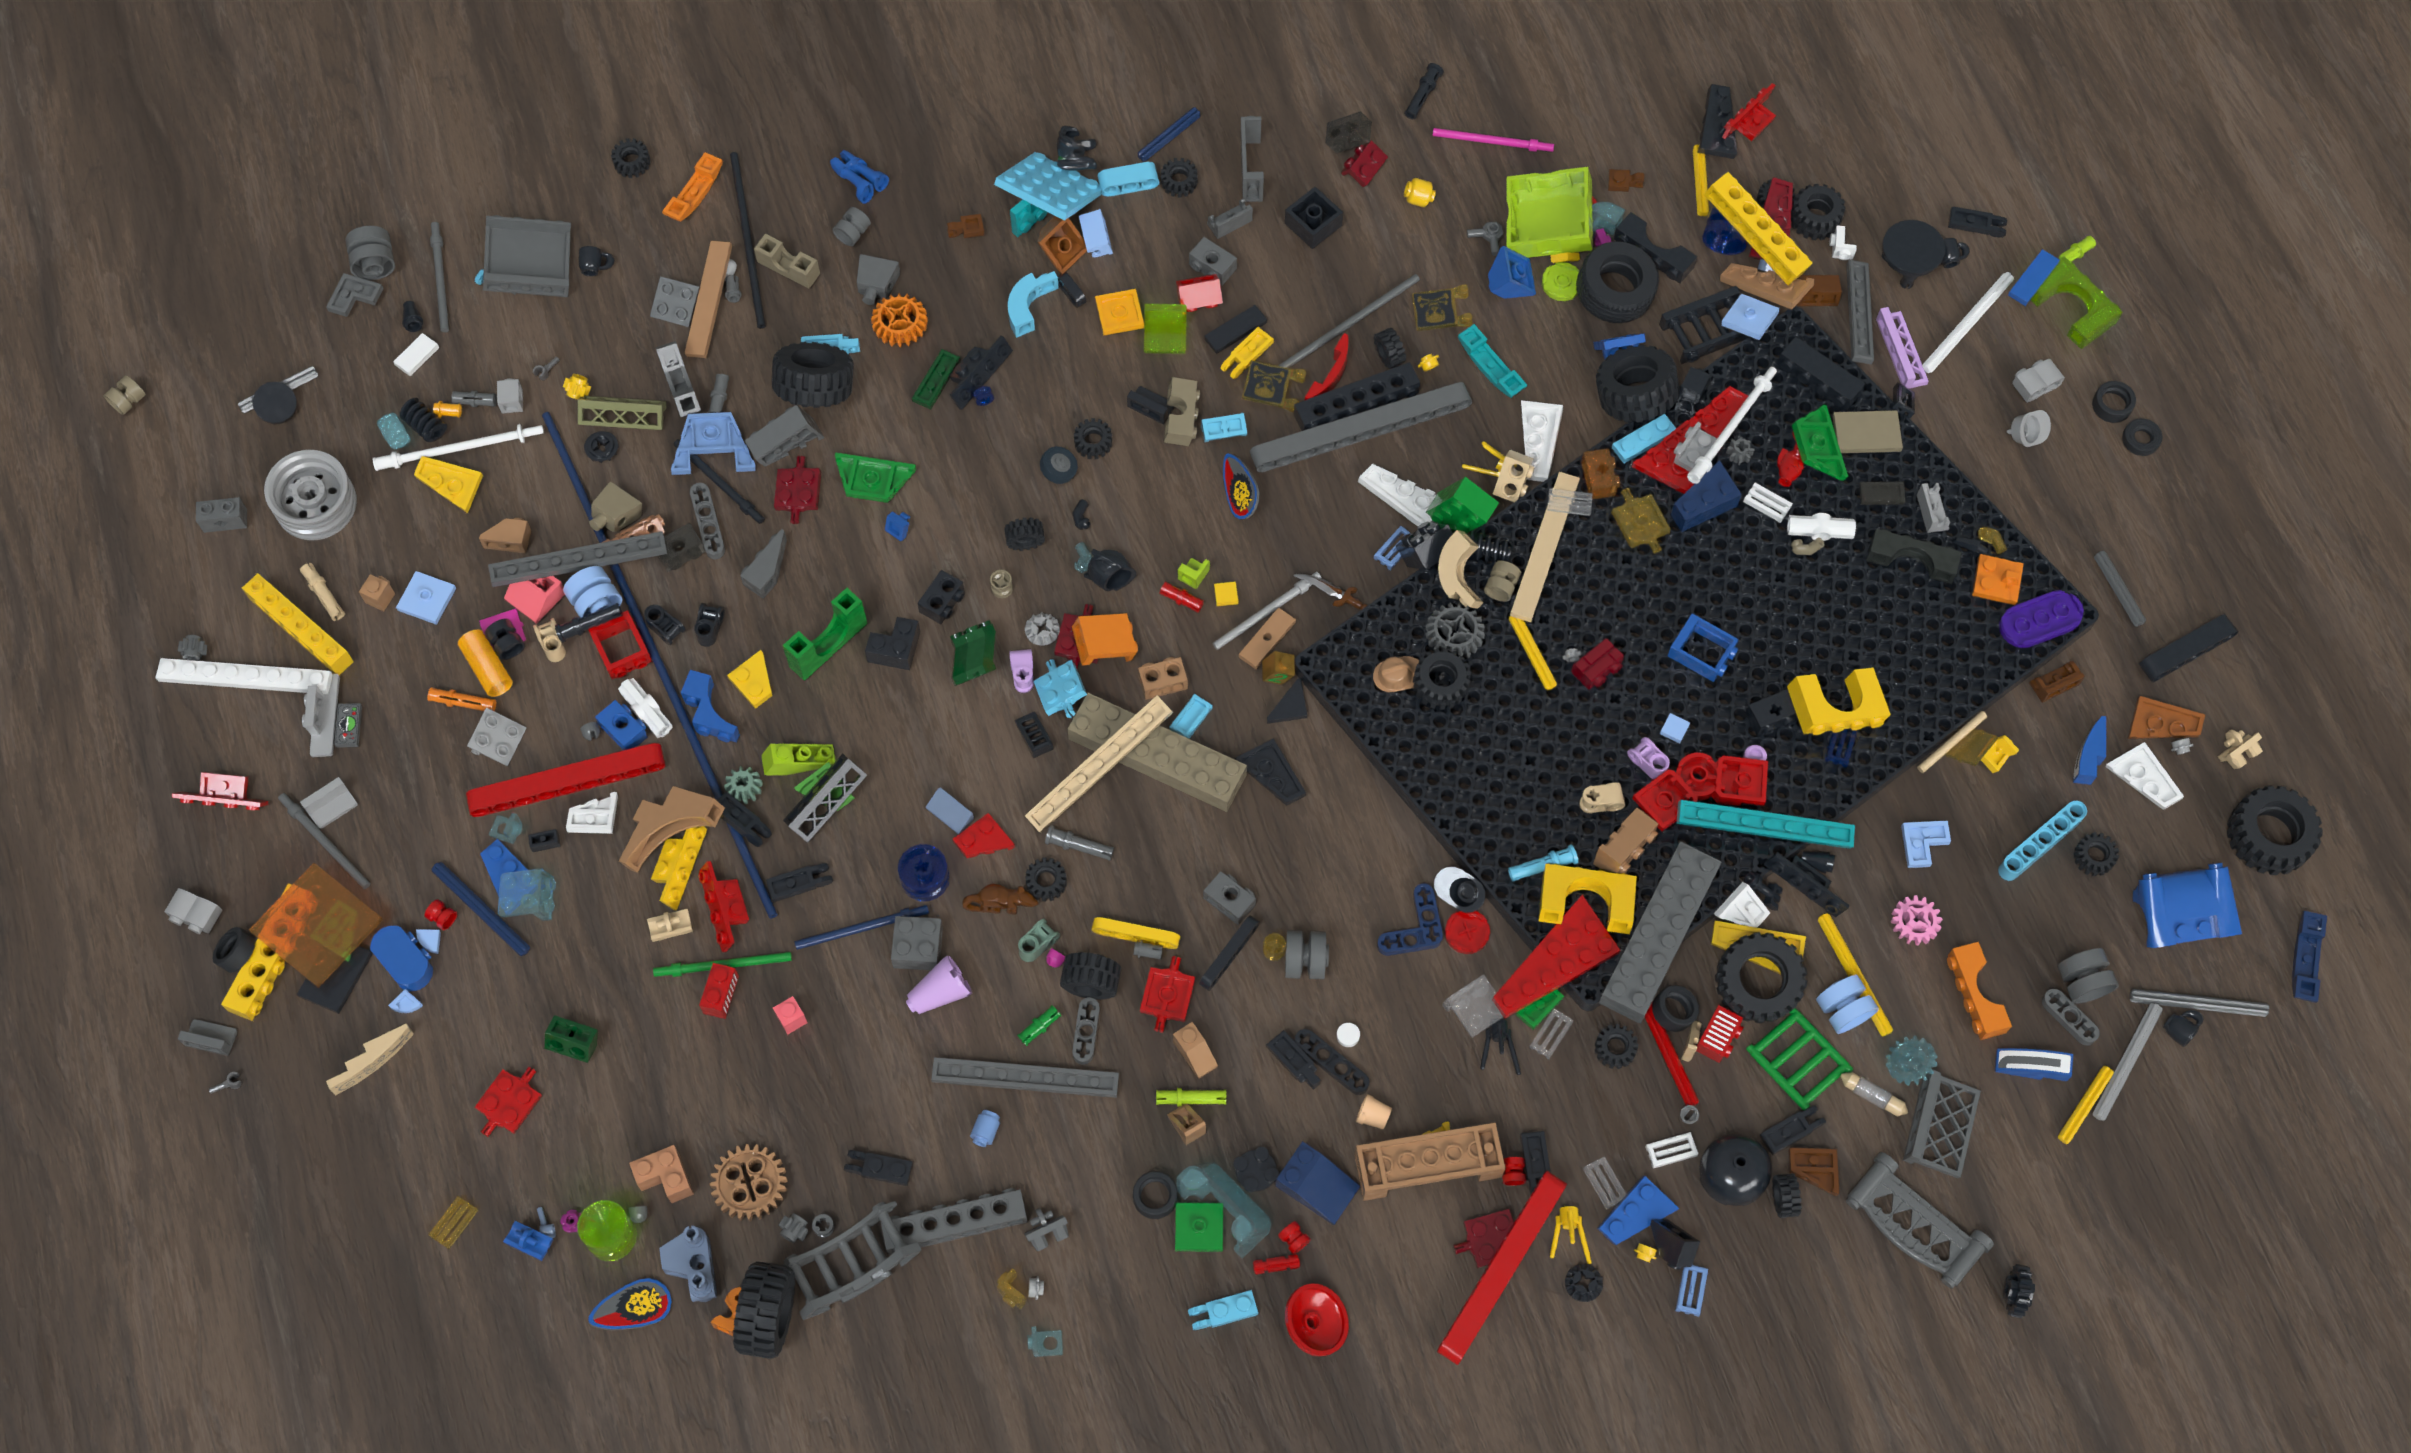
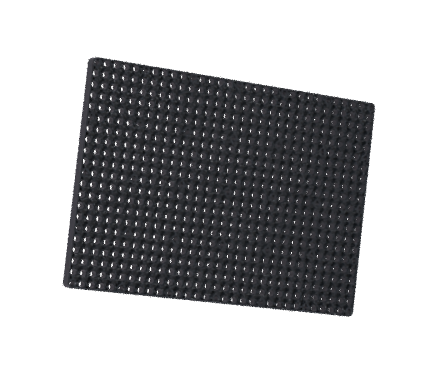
M1794 307L1792 310L1788 309L1775 318L1760 340L1748 337L1703 370L1710 374V378L1698 405L1678 397L1671 408L1672 410H1666L1665 413L1675 428H1678L1681 425L1679 422L1684 423L1686 420H1690L1695 416V411L1704 409L1711 403V400L1729 386L1749 396L1756 387L1754 379L1757 376H1764L1769 367H1774L1777 370L1770 380L1772 383L1770 391L1762 392L1726 440L1731 442L1732 439L1736 441L1742 437L1747 441H1751L1750 448L1754 449V453L1750 456L1749 463L1744 461L1738 465L1734 461H1729L1730 454H1727L1726 450L1730 443H1724L1711 461L1712 467L1720 460L1722 465L1728 468L1726 471L1742 494L1738 506L1735 507L1741 511L1731 509L1681 532L1671 513L1674 506L1673 501H1677L1684 494L1633 468L1632 464L1637 459H1631L1623 463L1612 449L1613 443L1651 422L1643 420V423H1637L1636 421L1626 423L1488 520L1487 523L1474 530L1476 538L1481 532L1483 540L1487 538L1486 533H1492L1494 536H1491V542H1494L1497 537H1499L1500 544L1505 539L1508 540V546H1511L1514 542L1509 563L1522 565V567H1518L1521 575L1517 585L1514 586V591L1518 592L1531 555L1530 552H1532L1540 529L1533 527V525L1541 526L1559 472L1580 478L1572 500L1574 505L1570 506L1563 529H1570L1571 532L1562 530L1550 565L1552 571H1548L1541 595L1546 594L1550 598H1543L1540 595L1532 621H1524L1538 649L1545 652L1542 656L1557 683L1556 687L1547 690L1542 682L1533 680L1534 677L1539 678L1508 620L1517 595L1512 594L1509 601L1502 602L1492 599L1485 591L1480 589L1486 586L1488 578L1491 577L1490 574L1494 563L1493 558L1490 560L1492 563H1484L1485 556L1480 561L1477 560L1476 553L1472 558H1468L1465 563L1464 578L1467 585L1484 602L1478 609L1469 607V612L1476 610V617L1479 614L1486 616L1480 623L1485 626L1483 631L1485 637L1482 640L1483 646L1477 647L1478 650L1475 654L1471 652L1469 658H1464L1463 663H1468L1469 665L1468 671L1471 673L1470 682L1465 697H1462L1459 704L1455 703L1454 707L1449 708L1447 705L1442 710H1440V706H1436L1435 709L1430 708V703H1427V705L1422 703L1423 698L1418 699L1416 694L1408 695L1406 693L1409 690L1414 691L1413 688L1397 692L1377 691L1375 689L1377 686L1373 680L1374 670L1381 663L1378 661L1379 659L1410 656L1420 660L1421 657H1425L1426 651L1434 650V647H1429L1428 645L1429 640L1426 639L1427 631L1425 630L1428 618L1433 616V611H1440L1442 605L1448 609V604L1452 603L1453 607H1457V604L1460 603L1461 608H1465L1459 599L1449 598L1440 582L1439 571L1436 570L1439 562L1427 570H1417L1302 651L1295 659L1296 676L1301 678V682L1459 867L1482 883L1485 889V897L1532 952L1556 925L1554 923L1538 921L1543 872L1521 878L1520 880L1524 884L1516 885L1510 878L1508 868H1501L1499 863L1505 862L1509 867L1517 866L1547 856L1550 851L1554 850L1557 852L1566 849L1568 845H1566L1565 841H1572L1575 843L1573 847L1578 857V864L1574 865L1571 863L1565 866L1581 867L1595 871L1600 870L1593 864L1599 849L1598 846L1606 845L1610 840V835L1618 831L1621 824L1636 808L1644 812L1632 799L1635 794L1633 791H1640L1652 781L1639 766L1631 761L1627 754L1628 750H1624L1621 747L1622 745H1627L1634 749L1638 746L1642 739L1638 733H1645L1647 738L1669 758V765L1675 766L1676 769L1679 762L1685 757L1684 753H1704L1711 756L1714 762H1717L1718 760L1715 758L1717 756L1743 758L1745 750L1751 745L1769 748L1773 752L1767 753L1766 759L1768 761L1767 777L1771 782H1767L1766 803L1764 805L1768 807L1769 811L1762 810L1760 808L1761 805L1741 803L1740 806L1734 808L1839 823L1953 736L1980 711L1984 712L2089 632L2098 620L2099 614L2097 609L1905 413H1900L1899 407L1897 410L1893 408V401L1854 361H1851V358L1800 307ZM1797 337L1831 361L1838 363L1837 365L1864 382L1865 386L1861 395L1845 411L1835 406L1825 396L1819 395L1809 385H1807L1808 387L1803 386V383L1791 373L1785 372L1777 364L1779 358L1774 355L1780 357L1785 348ZM1823 405H1827L1833 428V415L1830 413L1898 411L1902 451L1841 453L1848 474L1844 481H1847L1849 484L1843 483L1841 480L1806 464L1803 466L1801 475L1791 483V486L1784 487L1779 483L1777 458L1783 448L1789 452L1793 450L1796 441L1792 434V425L1802 417L1804 418L1812 411L1818 410ZM1647 451L1638 455L1637 458H1642L1647 453ZM1584 464H1590L1592 467H1587ZM1598 479H1604L1606 482H1601ZM1754 483L1793 503L1781 523L1743 502ZM1928 483L1930 489L1936 483H1939L1940 498L1945 515L1950 521L1949 530L1927 533L1920 505L1917 504V493L1922 484ZM1583 490H1586V491H1589L1590 493H1587V494H1586V493H1584V492H1582V491H1583ZM1612 494H1618L1620 497H1615ZM1643 497L1649 498L1650 500L1646 501L1643 499ZM1536 498H1540L1544 501H1537ZM1597 505H1600V506H1602V507H1604V508H1603V509H1600V508H1597L1596 506H1597ZM1769 507L1770 509H1772V510L1776 511L1777 513L1781 514V512L1777 511L1776 509H1774V508H1772V507ZM1626 509H1632L1634 512H1628ZM1519 510H1525L1527 513H1521ZM1657 512L1664 514V516L1658 515ZM1817 513H1827L1831 518L1854 519L1856 521L1853 539L1830 538L1824 541V545L1830 549L1822 547L1812 555H1796L1792 551L1791 543L1794 540H1802L1803 545L1814 539H1812V536L1788 535L1787 524L1789 515L1812 517V515ZM1579 517H1585L1588 520H1581ZM1614 520L1617 524H1613L1610 521ZM1717 520H1723L1725 523H1720ZM1507 521V522H1509V523H1511V524H1510V525H1506V524H1504V523H1502V522ZM1747 523H1752L1755 526H1749ZM1640 524H1645L1648 527H1642ZM1674 527L1678 529V531H1673L1671 528ZM1876 529H1885L1901 536L1907 535L1916 540L1930 541L1934 545L1952 547L1962 552L1957 574L1952 584L1931 579L1926 566L1921 561L1912 557H1899L1888 566L1866 561L1871 543L1869 537H1873ZM1701 531L1707 532L1708 535L1701 533ZM1594 532H1599L1601 535H1595ZM1731 535H1737L1739 538H1734ZM1624 536H1630L1632 539H1626ZM1516 537H1523L1524 540H1519ZM1961 537L1979 540L1981 545L1988 548L1986 555L2024 563L2021 582L2026 583L2028 586L2020 583L2016 605L2056 591L2057 589L2052 586H2056L2059 590L2065 591L2064 593L2069 595H2075L2082 603L2084 613L2079 626L2073 630L2074 633L2068 632L2028 648H2020L2009 644L2001 635L1999 623L2006 610L2015 605L1972 596L1977 568L1976 563L1980 554L1976 551H1963L1962 547L1952 543L1953 539ZM1761 538L1768 539L1769 542L1763 541ZM1654 539H1659L1662 543H1658ZM1685 543H1690L1692 546H1687ZM1577 544H1583L1585 547H1579ZM1715 546H1719L1723 550H1718L1715 548ZM1608 547L1614 548L1615 551L1609 550ZM1853 549H1858L1860 553L1855 552ZM1745 550H1751L1753 553L1750 554ZM1638 551H1644L1646 554L1642 555ZM1672 554L1676 556V558H1671L1668 555ZM1776 554H1782L1784 557H1779ZM1565 555L1569 559H1563L1560 556ZM1807 557L1813 558L1814 561L1808 560ZM1699 558H1704L1706 562L1699 560ZM1591 559H1597L1599 562L1595 563ZM1729 562H1735L1737 565H1732ZM1868 564L1875 566V568L1869 567ZM1760 565H1764L1768 569H1763L1760 567ZM1652 566H1657L1660 570H1655ZM1791 569H1796L1798 573L1791 571ZM1682 570H1688L1690 573H1684ZM1574 571H1581L1583 574L1579 575L1576 574ZM1466 572H1473L1475 575H1468ZM1821 572L1827 573L1829 576H1824ZM1713 573H1717L1721 577H1716L1713 575ZM1605 575H1612L1613 578H1607ZM1852 576L1858 577L1859 580L1852 578ZM1744 577H1749L1752 581L1745 580ZM1635 578H1641L1644 581L1639 582ZM1420 580H1426L1428 583L1423 584V583H1420L1419 581H1420ZM1670 581L1674 583V585H1668L1666 582ZM1562 582L1567 586H1560L1558 583ZM1805 584H1809L1813 588H1808ZM1697 585H1701L1705 589H1700L1697 587ZM1589 586H1594L1597 590H1591ZM1944 587L1950 588L1951 591L1946 590ZM1836 588H1841L1844 592H1840ZM1727 589H1733L1735 593L1729 592ZM1619 590H1625L1627 594H1623ZM1866 591L1872 592L1874 595H1869ZM1403 592H1409V593H1411V595L1406 596V595H1404V594H1402V593H1403ZM1758 592H1762L1766 596H1761L1758 594ZM1650 593H1654L1658 597H1652ZM1438 595V596H1440V597H1442V598H1441V599H1435V598H1433L1432 596ZM1897 595H1901V596H1903L1905 599H1901V598H1899ZM1789 596H1793L1797 600H1792L1789 598ZM1680 597H1686L1689 601H1684ZM1572 598H1578L1580 602H1575ZM1820 600H1825L1827 604L1820 602ZM1711 601H1717L1719 605L1713 604ZM1602 602H1609L1611 605L1607 606ZM1959 602L1964 603L1966 606L1960 605ZM1494 603H1501L1503 606L1498 607ZM1850 603H1854L1858 607H1853ZM1742 604H1746L1750 608H1744ZM1638 605L1642 609H1636L1633 606ZM1417 607H1422V608H1424L1425 610H1424V611H1418L1416 608H1417ZM1881 607H1886L1889 611H1885ZM1772 608H1778L1781 612H1776ZM1664 609H1670L1672 613H1667ZM1555 610H1562L1564 613L1558 614ZM1912 611H1917L1920 615L1914 614ZM1804 612H1809L1811 616L1804 614ZM1590 613L1593 614L1595 617L1590 618L1586 616V614ZM1701 613L1703 615L1700 617L1701 619L1738 639L1736 644L1738 651L1733 660L1728 659L1725 663L1728 665L1725 672H1728L1730 676H1717L1715 681L1712 682L1668 657L1670 647L1682 630L1678 625H1685L1691 614ZM1943 614L1948 615L1950 618L1944 617ZM1374 615L1377 619L1372 620L1368 616ZM1834 615H1838L1842 619H1837ZM1725 616H1730L1734 620H1728ZM1617 617H1622L1625 621H1619ZM1400 619H1405V620H1407L1408 622H1407V623H1401L1399 620H1400ZM1865 619H1870L1873 623H1869ZM1756 620H1762L1765 624H1760ZM1647 621H1653L1656 625H1651ZM1896 622L1901 623L1904 627L1898 626ZM1463 623L1465 627H1468L1470 629V627L1466 623ZM1787 623L1793 624L1795 628L1789 627ZM1574 625V626H1576L1578 629H1577V630H1574V629H1571L1569 626ZM1927 626L1934 628V630L1928 629ZM1357 627L1360 631L1355 632L1351 628ZM1459 627L1457 628L1456 631L1454 630V631L1452 632V636H1453L1454 633H1457ZM1818 627H1822L1826 631H1821L1818 629ZM1600 629H1605L1609 633H1602ZM1438 630L1439 635L1443 639H1445L1446 636L1441 634L1442 632ZM1497 630L1500 634H1493L1491 631ZM1958 630L1964 631L1965 634L1960 633ZM1388 631L1391 635H1384L1382 632ZM1694 631L1682 649L1713 668L1716 667L1726 651L1725 648ZM1849 631H1854L1857 635H1852ZM1740 632H1746L1748 636H1743ZM1631 633H1637L1639 637H1634ZM1989 633L1994 634L1996 638L1991 637ZM1880 634L1887 636L1888 639L1882 638ZM1413 635H1420L1422 638L1415 639ZM1771 635L1777 636L1779 640L1773 639ZM1666 636L1670 638V641H1666L1662 637ZM1557 637L1560 638L1562 641L1557 642L1554 641L1552 638ZM1605 638L1613 645H1621L1623 649L1618 650L1624 656L1623 666L1617 672L1621 677H1615L1612 673L1608 674L1606 681L1602 684L1604 689H1597L1594 686L1588 690L1571 672L1575 662H1567L1563 659L1565 651L1568 649H1578V651H1581L1580 659ZM1911 638H1915L1918 642L1912 641ZM1340 639L1344 642L1338 644L1335 643L1334 640ZM1802 639H1806L1810 643H1804ZM1589 641L1592 645H1586L1583 642ZM1942 642L1948 643L1949 646H1945ZM1372 643L1374 647H1367L1365 644ZM1833 643H1838L1841 647H1836ZM1973 645L1978 646L1980 650L1975 649ZM1505 646H1512L1514 649L1508 650ZM1864 646L1869 647L1872 651L1866 650ZM1396 647H1403L1405 650L1398 651ZM1755 647L1762 649L1763 652L1756 651ZM1649 648L1652 649L1654 652L1649 653L1645 649ZM2004 649L2009 650L2011 654L2005 652ZM1895 650L1902 652V655L1897 654ZM1323 651L1326 655L1320 656L1317 652ZM1785 651H1790L1794 655H1788ZM1926 654L1932 655L1933 658H1929ZM1354 655L1357 659L1352 660L1348 656ZM1816 655H1822L1825 659H1819ZM1707 656H1713L1716 660H1710ZM1957 657L1962 658L1965 662L1959 661ZM1495 658L1497 662H1490L1488 659ZM1633 660L1637 665H1632L1628 661ZM1738 660H1744L1747 664H1742ZM1524 661L1528 665L1522 666L1519 664V662ZM1988 661L1993 662L1996 666L1989 664ZM1878 662L1886 664L1887 667L1881 666ZM1769 663L1777 665V668L1771 667ZM1660 664H1664L1668 666V668L1664 669L1660 667ZM1555 665L1559 667V669L1554 670L1550 668V666ZM2019 665L2025 666L2026 669H2022ZM1910 666L1916 667L1917 670L1911 669ZM1337 667L1340 671L1334 672L1331 668ZM1800 667H1805L1808 671H1803ZM1874 668L1881 690L1886 694L1884 698L1891 714L1884 721V724L1877 728L1867 726L1859 730L1844 729L1837 733L1825 731L1819 735H1813V733L1803 734L1802 728L1797 725L1799 723L1797 718V721L1791 726L1785 727L1783 725L1769 735L1761 734L1753 737L1749 732L1755 731L1745 712L1751 703L1771 696L1767 691L1777 694L1788 689L1789 683H1786L1783 679L1792 681L1796 676L1816 674L1819 683L1823 685L1821 690L1826 701L1837 710L1850 712L1853 709V704L1849 691L1846 688L1845 679L1854 670ZM1478 670L1480 674H1473L1471 671ZM1941 670H1946L1949 674H1944ZM1369 671L1371 674L1363 675L1361 672ZM1442 671L1429 675L1433 683L1441 687H1447L1454 683L1452 677ZM1831 671H1837L1839 675H1834ZM1972 673L1977 674L1980 678L1974 677ZM1502 674H1509L1511 678H1505ZM1753 675L1759 676L1761 680L1753 678ZM1647 676L1650 677L1652 680L1647 681L1643 679V677ZM1893 678H1898L1902 683L1896 682ZM1316 679H1320L1323 681V683L1316 684L1313 681ZM1674 680H1679L1683 684L1678 685L1674 682ZM1570 681L1573 683V685L1568 686L1564 682ZM1925 682L1931 683L1932 686L1926 685ZM1351 683L1354 687L1348 688L1344 684ZM1705 684H1711L1714 688H1708ZM1956 685L1961 686L1964 690H1959ZM1492 686L1494 690H1487L1485 687ZM1740 687L1744 689L1745 692H1739L1736 688ZM1521 689L1525 691V694H1519L1516 690ZM1626 689H1633L1635 693H1629ZM1987 689L1994 691L1995 694L1988 692ZM1662 692L1666 697H1661L1657 693ZM1548 693H1553V694H1555L1557 697H1556V698H1551V697H1549L1547 694H1548ZM1908 694L1915 695L1917 699L1911 698ZM1333 695L1337 697V699L1330 700L1327 698V696ZM1688 696H1694L1697 700L1693 701ZM1585 697L1588 701L1583 702L1580 701L1578 698ZM1475 698L1478 702L1472 703L1468 699ZM1940 698H1945L1947 702L1941 701ZM1365 699L1368 703L1362 704L1358 700ZM1830 699H1835L1838 703H1832ZM1719 700H1726L1728 704H1722ZM1971 701L1976 702L1979 706L1973 705ZM1499 702H1506L1509 706H1501ZM1397 703L1399 706L1393 708L1389 704ZM1645 704L1650 709H1643L1640 705ZM1535 705L1538 706L1540 709L1533 710L1530 706ZM1425 706L1428 707L1430 710L1422 711L1420 707ZM1892 706L1898 707L1901 711L1894 710ZM1672 708H1677L1681 712L1675 713L1674 711H1672ZM1562 709H1567V710H1569L1571 713H1570V714H1565V713H1563L1561 710H1562ZM1457 710V711H1459L1461 714H1460V715H1454V714L1451 713V711ZM1923 710L1930 711L1932 715L1926 714ZM1347 711L1351 715L1343 716L1341 712ZM1703 712H1709L1712 716L1707 717ZM1593 713H1599L1602 717H1594ZM1671 713L1690 722L1695 729L1688 728L1679 744L1661 735L1660 732L1664 725H1658L1655 721L1659 720L1665 724ZM1489 714L1492 718L1486 719L1482 715ZM1955 714H1960L1963 718H1958ZM1379 715L1382 719L1375 720L1372 716ZM1734 716H1740L1743 720L1739 721ZM1623 717H1630L1633 721H1626ZM1520 718L1523 720V722L1518 723L1515 722L1513 719ZM1404 719H1410V720H1412L1413 722L1410 723V724H1407V723L1403 722V720H1404ZM1439 722L1442 723L1444 726L1436 727L1434 723ZM1544 722H1552L1554 726H1547ZM1907 722L1913 723L1916 727L1909 726ZM1581 725L1585 730H1578L1576 726ZM1471 726V727H1473L1475 730H1474V731H1468V730L1465 729V727ZM1939 726L1945 727L1947 731L1941 730ZM1357 727H1361L1365 731L1357 732L1354 729ZM1717 728L1725 729L1726 733H1721ZM1607 729L1615 730L1616 734H1610ZM1503 730L1506 734L1499 735L1496 731ZM1393 731L1396 735L1388 736L1385 732ZM1859 731H1865L1868 736L1862 735ZM1534 734L1537 738L1531 739L1527 735ZM1891 734L1898 736L1899 739L1892 738ZM1424 735L1427 739L1420 740L1417 736ZM1784 735L1788 737L1789 740H1783L1780 736ZM1558 738H1566L1569 742L1563 743ZM1448 739H1456L1458 743L1452 744ZM1812 739L1818 740L1820 744L1813 743ZM1701 740L1708 741L1710 745L1702 744ZM1595 741L1599 743L1600 746H1593L1590 744V742ZM1485 742L1489 747H1481L1479 743ZM1843 743H1848L1852 748H1846ZM1732 744L1739 745L1741 749H1735ZM1516 746L1520 748V751H1513L1510 747ZM1406 747L1410 751L1402 752L1399 748ZM1874 747H1880L1883 752L1877 751ZM1542 750L1550 751L1551 755L1543 754ZM1438 751L1441 755L1433 756L1430 752ZM1906 751H1911V752H1913V754H1914L1915 756H1911V755L1907 754ZM1795 752H1801L1804 757L1797 756ZM1573 754H1580L1583 758L1577 759ZM1469 755L1472 759L1465 760L1462 756ZM1827 755L1834 757L1835 761L1829 760ZM1609 757V758L1613 759L1614 762H1613V763H1609V762L1605 761L1604 758ZM1493 759H1501L1503 763L1497 764ZM1858 759L1864 760L1867 764H1861ZM1390 760L1392 764L1386 765L1382 761ZM1419 763L1423 765V768L1418 769L1413 765ZM1889 763L1896 764L1898 768H1893ZM1658 764L1653 765L1657 769L1663 768L1661 765ZM1778 764H1783L1788 769H1781ZM1562 766L1566 769V771L1561 772L1557 770L1556 767ZM1451 767L1455 771L1450 773L1447 772L1445 768ZM1810 768L1817 769L1819 773H1813ZM1594 770L1597 775H1590L1587 771ZM1483 771L1486 773V776H1479L1476 772ZM1841 772H1847L1850 777H1845ZM1619 774H1626L1628 779H1622ZM1693 774L1694 778L1698 780L1703 779L1701 775ZM1515 775L1518 779L1510 780L1507 776ZM1404 776L1407 780L1399 781L1396 777ZM1873 776H1879L1882 779V781L1874 779ZM1539 779H1546L1549 783L1542 784ZM1435 780L1438 784L1430 785L1427 781ZM1793 781H1800L1802 786L1796 785ZM1570 783H1578L1580 787L1574 788ZM1609 783L1621 784L1626 808L1618 811L1586 813L1580 808L1579 802L1587 787ZM1459 784H1467L1469 788L1462 789L1459 787ZM1825 784L1833 786L1834 790L1826 788ZM1496 787L1500 789L1501 792L1494 793L1490 790V788ZM1856 788L1863 789L1865 793L1858 792ZM1528 791L1532 796L1526 797L1521 792ZM1417 792L1420 794V797L1414 798L1410 793ZM1776 793H1782L1786 798H1780ZM1560 795L1563 800L1558 801L1553 796ZM1448 796L1452 801L1446 802L1441 797ZM1712 797L1705 800L1707 804L1731 807L1726 804H1717ZM1808 797H1814L1817 802L1810 801ZM1480 800L1483 802V805H1475L1473 801ZM1512 804L1515 808L1507 809L1504 805ZM1536 808H1544L1546 813H1539ZM1432 809L1435 813L1427 814L1424 810ZM1792 809L1798 810L1801 815L1794 814ZM1573 811L1578 816L1571 817L1567 812ZM1456 813H1464L1466 817L1459 818L1456 816ZM1823 813L1830 814L1832 819L1826 818ZM1605 815L1609 820L1603 821L1599 816ZM1493 816L1497 818L1498 821L1491 822L1487 819V817ZM1525 820L1529 823V825L1523 826L1519 823V821ZM1677 821L1671 825L1673 827L1671 829L1666 828L1664 831H1661L1657 827L1656 832L1658 835L1655 838L1656 841L1651 844L1647 842L1642 847L1645 849L1637 860L1632 859L1629 863L1631 867L1626 873L1631 876H1637L1634 920L1630 934L1608 931L1621 950L1620 953L1596 966V971L1589 970L1577 977L1580 981L1579 984L1568 982L1562 987L1584 1011H1593L1601 1005L1599 1001L1605 990L1601 982H1609L1627 947V944H1624L1621 939H1631L1650 902L1644 901L1641 895H1648L1652 898L1679 845L1677 840L1682 839L1686 841L1687 845L1722 862L1716 873L1717 879H1713L1695 915L1698 922L1691 923L1683 941L1716 917L1714 913L1729 897L1723 894L1722 890H1729L1733 893L1742 883L1739 877H1745L1748 873L1755 872L1762 877L1763 881L1774 873L1764 865L1765 861L1774 855V851L1780 852L1783 857L1790 860L1812 843L1798 841L1799 844H1793L1790 840L1767 837L1768 840L1764 841L1758 835L1734 832L1736 836L1732 837L1725 830L1701 827L1704 832L1699 833L1695 830L1697 826L1676 824ZM1557 824L1561 829L1555 830L1550 825ZM1589 828L1593 833L1587 834L1582 829ZM1477 829L1480 831V834L1474 835L1470 830ZM1509 833L1512 838L1506 839L1501 834ZM1541 837L1544 842L1538 843L1533 838ZM1460 842L1463 844V847L1457 848L1452 843ZM1714 843L1719 849H1712L1709 844ZM1492 846L1495 850L1489 852L1484 847ZM1746 847L1751 853H1744L1741 848ZM1516 850H1524L1526 855L1521 856L1517 854ZM1660 853H1668L1670 858H1664ZM1585 857L1589 859L1590 863H1583L1579 858ZM1473 858L1478 863L1473 865L1469 864L1467 862V859ZM1730 860L1734 866H1728L1724 861ZM1649 865L1653 868V871H1647L1643 866ZM1488 875L1492 880L1484 881L1481 876ZM1577 890L1566 897L1565 900L1570 905L1565 906L1564 915L1583 895L1607 930L1608 905L1599 894L1587 890V893H1580ZM1503 892L1507 897L1499 898L1495 893ZM1535 896L1538 901L1531 902L1527 897ZM1705 903H1712L1715 909L1707 908ZM1592 904H1599L1602 910H1595ZM1532 926L1536 931L1530 933L1526 931L1525 927ZM1591 996L1593 997V1000H1592V999H1588V1000L1585 999V997H1588V998L1591 997Z

